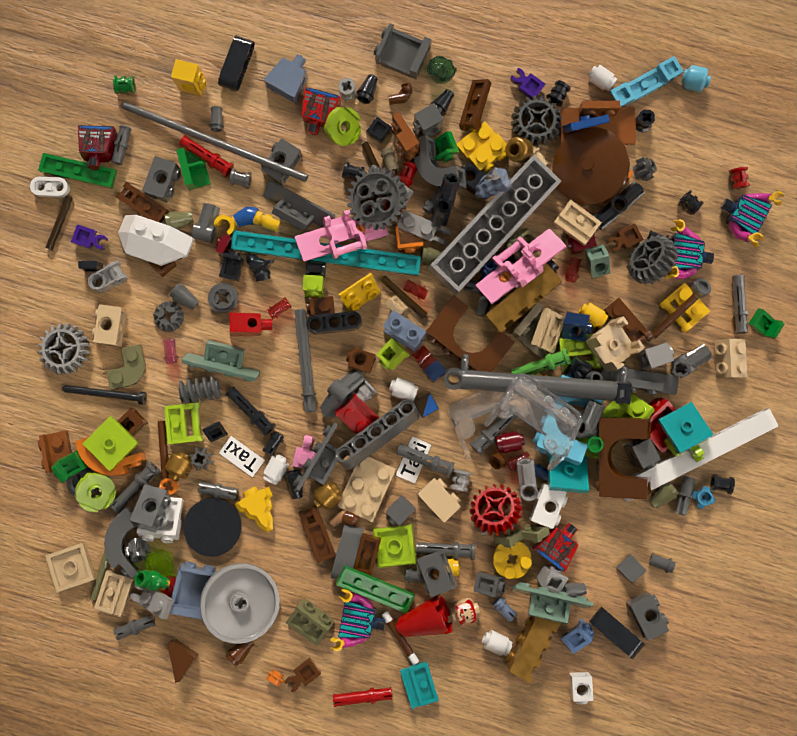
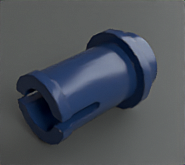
M488 261L482 266L483 272L480 281L497 269L495 263Z
M540 463L534 464L536 478L539 477L548 481V469L542 467Z

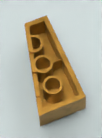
M548 264L544 265V271L524 287L521 288L519 286L515 291L511 289L503 296L505 299L502 302H496L489 308L490 312L486 316L501 333L506 331L563 282Z
M528 616L524 623L526 626L524 631L519 632L516 636V645L505 656V660H507L505 663L509 672L531 684L534 678L531 676L533 669L539 668L542 662L541 653L548 650L552 640L550 634L556 633L560 623Z

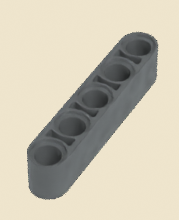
M411 400L400 402L338 448L336 459L344 469L354 468L416 422L419 418V412L414 402Z

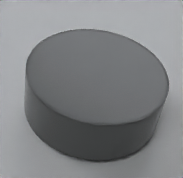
M698 278L692 282L691 290L697 297L704 298L710 294L711 286L706 279Z

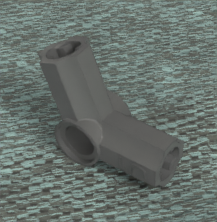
M702 344L687 354L680 355L670 362L674 367L672 372L680 378L689 375L696 370V367L713 358L711 351L705 344Z
M353 369L341 380L337 379L330 385L327 390L329 394L320 406L321 413L325 417H335V411L364 383L365 378L360 370Z
M589 399L579 420H560L557 427L567 437L586 439L596 437L598 434L597 423L605 406L600 402Z

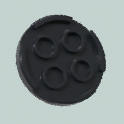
M207 498L194 504L187 512L183 523V533L188 545L195 552L204 556L213 557L228 552L236 545L242 532V521L239 512L229 502L220 498Z

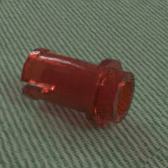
M576 257L569 258L567 273H564L566 281L575 283L579 279L578 272L581 259Z
M410 280L406 282L403 291L418 297V300H424L429 291L426 289V286L422 287Z
M284 297L272 307L268 306L269 309L266 311L272 319H278L280 314L292 306Z
M528 451L513 458L509 457V460H506L510 471H517V462L529 457Z

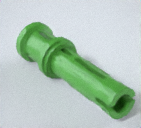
M563 348L562 351L555 354H547L541 360L512 369V373L533 375L547 369L555 370L556 367L566 363L569 365L571 360L566 348Z

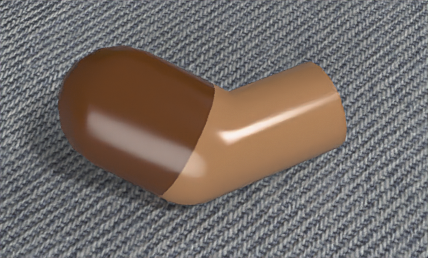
M344 510L330 519V524L333 527H337L341 523L356 526L359 523V517L354 513Z

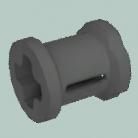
M232 169L229 184L232 186L234 184L241 185L249 189L252 173H243Z

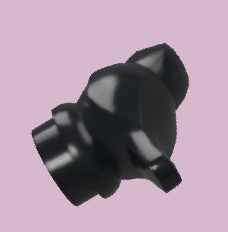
M254 254L246 257V263H248L250 271L254 273L253 277H255L256 282L271 279L269 268L274 263V259L267 261L258 258Z

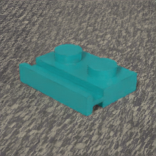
M427 661L400 669L411 709L439 701Z

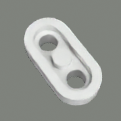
M36 177L31 181L30 189L39 197L63 198L68 195L70 185L60 177ZM44 185V189L40 191V187ZM60 186H63L62 191H58Z

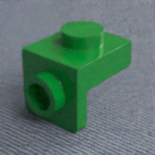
M447 131L434 139L439 153L434 157L435 161L448 162L454 159L453 156L459 153L451 131Z
M758 308L748 325L762 337L775 339L785 323L775 320L764 309Z
M76 450L58 459L51 468L54 476L63 483L70 476L86 469L87 465Z

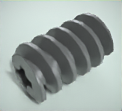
M210 376V380L207 382L206 378L203 377L202 383H200L198 378H195L194 384L191 383L190 379H187L186 385L180 380L179 396L181 402L190 403L191 399L193 402H198V399L205 401L206 397L208 400H213L214 396L216 399H220L221 386L219 379L217 378V381H215L213 376Z

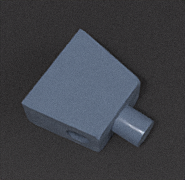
M298 54L292 62L282 58L264 78L266 87L297 104L307 80L306 70L302 68L306 62L305 58Z

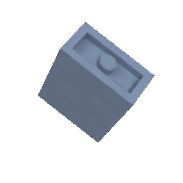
M394 310L383 325L385 328L384 333L414 352L417 351L426 337L424 329Z
M185 561V564L180 563L171 596L174 601L169 614L203 620L200 612V598L205 584L218 571L216 567L204 565V568L198 567L196 563Z

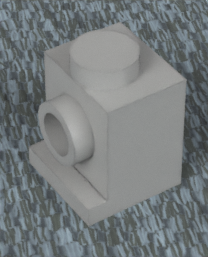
M545 564L537 575L541 587L548 588L550 592L556 594L557 591H562L568 577L562 575V571L556 566Z

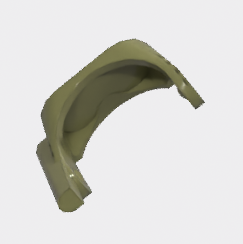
M528 228L520 229L507 239V248L517 242L519 237H526L529 243L536 238ZM522 247L514 253L515 260L517 261L523 257Z

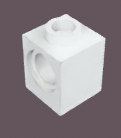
M569 673L570 697L573 702H576V704H587L588 701H593V685L590 673ZM579 685L586 686L582 693L577 692V687Z

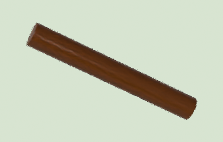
M693 293L651 332L656 339L699 298Z
M157 421L161 477L165 479L169 478V473L165 470V465L168 461L165 421Z

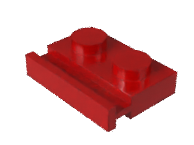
M356 393L335 411V414L356 435L380 418Z

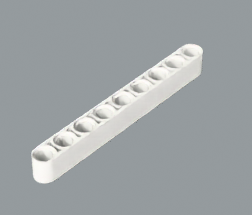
M770 408L764 409L714 434L708 440L699 444L698 446L705 452L703 455L704 459L696 462L688 450L678 457L672 455L656 463L655 467L648 470L644 469L632 476L651 477V490L779 425ZM623 498L625 502L633 500L629 498Z

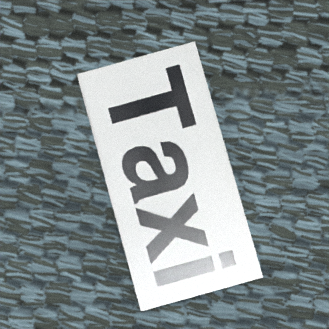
M232 436L219 452V454L251 477L255 475L265 461Z
M412 437L408 447L428 454L431 444ZM408 452V454H410V455H412V456H414V457H417V458L422 459V460L424 459V458H422V457H420V456H417V455H415V454H412V453ZM403 457L396 476L415 483L423 465Z

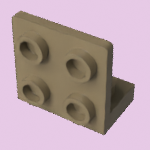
M538 302L511 334L541 358L546 352L531 344L543 311L542 309L544 308Z

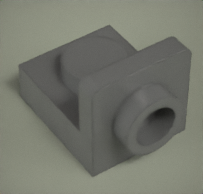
M477 572L474 592L491 597H501L506 590L505 577Z

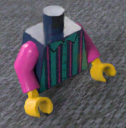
M776 191L773 195L771 193L745 194L740 196L735 202L726 198L720 208L729 213L725 222L728 224L733 236L745 242L751 241L753 247H758L759 242L755 240L763 241V236L759 233V230L772 207L770 203L774 202L777 206L782 205V201L776 199L784 197V194L781 191Z
M679 219L673 220L676 223V227H671V231H677L678 233H674L670 237L677 248L678 259L675 261L676 265L671 268L672 272H670V275L666 276L667 279H686L695 275L696 271L702 268L703 263L712 264L714 260V253L704 252L705 242L701 241L700 237L687 228L683 220Z
M345 588L341 590L346 595L344 597L339 596V599L345 602L338 635L340 639L335 637L330 639V641L336 642L335 647H330L334 651H340L342 648L353 647L365 642L367 638H370L372 629L384 631L386 620L374 617L376 608L373 607V603L367 597L352 591L350 592Z

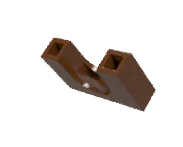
M453 295L426 330L428 335L426 338L434 345L436 343L440 344L443 347L441 350L447 355L451 356L453 354L457 357V362L460 365L462 355L468 354L469 367L472 370L492 372L515 341L499 331L482 351L470 353L462 350L456 344L453 332L454 327L466 313L469 306Z
M601 417L597 423L599 438L603 441V448L598 452L599 460L596 462V471L599 472L596 490L599 492V497L649 499L651 497V477L626 476L620 473L613 465L611 454L613 447L621 439L651 438V418Z

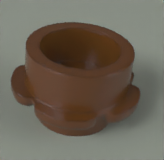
M494 451L489 458V463L494 469L499 470L507 466V458L504 453Z

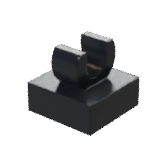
M574 356L571 364L568 365L564 372L569 377L585 379L592 365Z

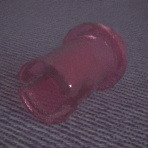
M163 340L165 353L163 360H165L166 364L177 363L179 356L176 355L175 340Z

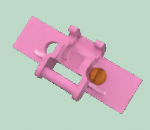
M350 210L343 211L341 217L332 220L330 216L324 217L323 228L295 236L294 238L303 262L327 254H332V257L336 259L339 255L358 249H367L366 242L387 236L389 233L386 225L385 230L380 229V227H378V230H373L372 227L367 229L365 225H359V221H355L353 218L350 219ZM321 237L328 238L329 245L322 246L319 243V239ZM353 238L357 241L339 248L335 247V244Z
M550 229L529 244L522 237H519L517 242L500 255L492 257L498 268L477 283L476 287L493 304L514 287L520 286L522 288L544 271L543 265L564 250L566 245ZM521 247L523 248L521 251L523 257L513 265L509 261L503 263L504 260ZM540 251L542 254L540 257L535 258L533 252Z

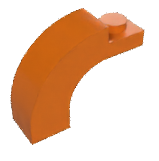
M87 438L75 441L77 451L84 463L100 474L110 476L129 474V466L130 468L141 466L142 461L147 460L145 453H137L125 457L112 471H109L82 444Z

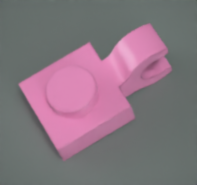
M306 435L303 440V447H296L292 466L303 468L307 459H312L315 454L311 450L314 437Z

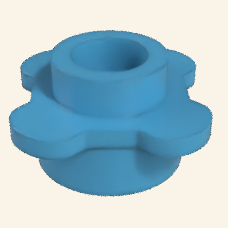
M703 486L701 490L693 491L692 493L693 498L697 502V507L700 509L715 502V498L707 486Z

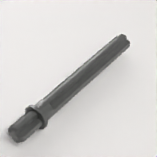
M297 309L294 313L303 390L301 396L304 400L305 412L316 411V393H314L306 310Z

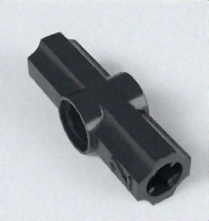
M445 174L431 218V222L436 227L441 228L448 223L461 181L456 174Z
M635 181L594 215L596 219L602 222L597 229L602 231L645 194L639 183ZM617 202L621 204L622 209H616L614 207V203Z

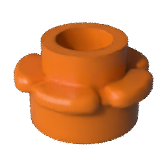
M273 670L272 673L270 671L267 672L269 674L266 679L278 687L282 682L284 683V680H282L284 675L276 670Z

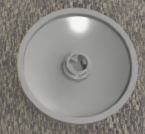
M235 563L225 566L215 572L203 588L200 598V612L203 622L208 630L222 641L234 644L253 641L266 633L274 623L279 610V592L270 575L258 566L248 563Z

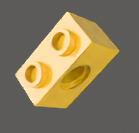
M178 59L175 60L171 78L179 91L201 96L202 91L206 89L207 80L199 65Z

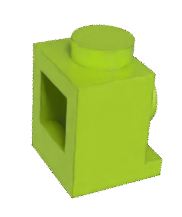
M304 275V297H324L325 279L323 276Z
M393 338L376 354L380 358L378 362L385 369L390 368L392 370L406 357L410 356L401 344Z

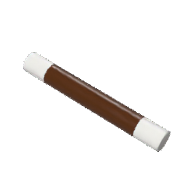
M386 611L381 614L383 619H386V624L412 665L418 663L419 659L405 637L398 633L396 623L389 612Z

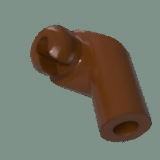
M403 83L401 85L402 89L398 94L388 96L390 105L408 101L413 91L410 83Z

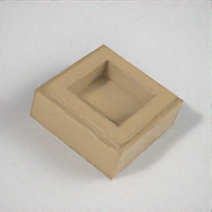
M393 296L385 302L392 311L394 310L400 315L408 310V307L397 296Z

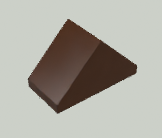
M173 639L168 643L175 683H178L184 678L197 658L198 653L177 639Z

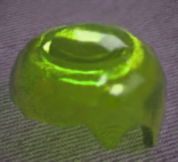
M156 549L150 552L145 559L146 570L157 571L165 577L171 575L175 566L173 555L165 549Z

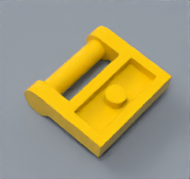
M683 283L658 305L671 315L676 309L670 302L673 300L679 307L693 292L686 283ZM698 299L684 312L690 321L686 322L682 316L675 321L681 327L680 330L685 333L707 315L710 310Z

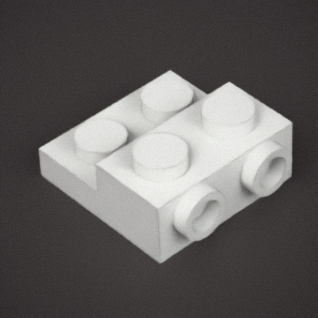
M170 497L171 503L163 514L164 521L162 526L158 527L156 533L137 528L136 533L139 537H142V540L147 542H153L154 538L161 539L164 543H173V540H179L182 523L180 518L184 502L182 498ZM156 506L150 507L148 512L154 511Z

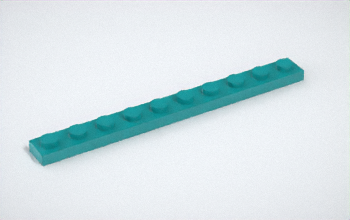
M233 231L231 250L303 260L297 243L293 238ZM319 242L322 246L329 245V243ZM335 244V247H336V248H339V247H342V246H343V245H336V244ZM358 249L339 255L336 259L332 257V254H327L308 261L419 276L421 256L372 249Z

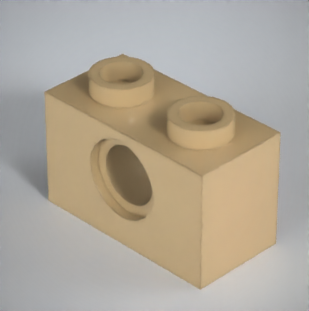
M99 304L98 309L95 311L96 327L92 331L93 342L101 345L122 347L127 310L122 307ZM111 321V328L109 330H106V323Z

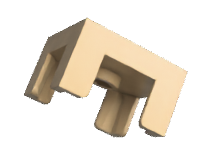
M624 316L611 320L586 340L587 345L606 372L619 370L624 365L621 362L630 355L638 354L645 348L640 340L631 342L622 329L623 326L628 325Z

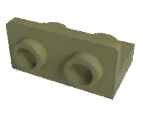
M305 598L302 599L286 621V624L316 646L334 623V620L328 614L321 611Z

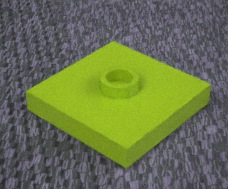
M109 416L82 444L109 471H112L139 442L113 416Z
M412 524L373 529L374 536L381 538L377 553L378 568L417 564Z

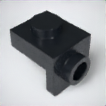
M223 252V262L219 277L239 282L244 259L238 252Z

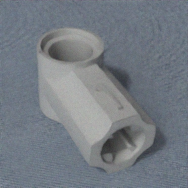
M521 459L517 462L520 494L524 500L532 501L538 495L534 460ZM526 487H532V488H533V489H532L531 491H529V492L524 491V489H525Z

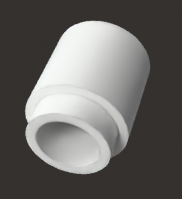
M601 65L598 68L594 66L588 74L591 77L589 81L603 91L605 89L609 92L617 80L614 77L615 74Z
M397 377L396 381L392 380L389 391H392V396L414 401L418 386H415V383Z
M278 454L276 457L272 456L263 472V478L277 485L289 466L286 462L287 459Z
M490 630L489 633L486 632L482 638L483 647L499 656H507L512 648V641L508 637L493 630Z

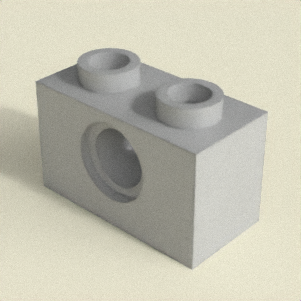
M668 342L645 349L636 354L642 371L674 361V351L668 345Z

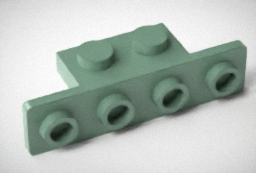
M211 340L206 342L204 357L187 353L182 358V363L187 364L189 367H200L208 372L224 373L225 376H236L245 381H256L260 375L259 370L243 367L245 349Z
M523 582L512 586L511 590L530 595L528 616L562 624H568L570 605L589 609L594 604V602L588 601V598L583 596L573 598L569 597V594L566 592L557 591L556 594L549 592L550 589L538 587L535 589L531 588L530 584Z

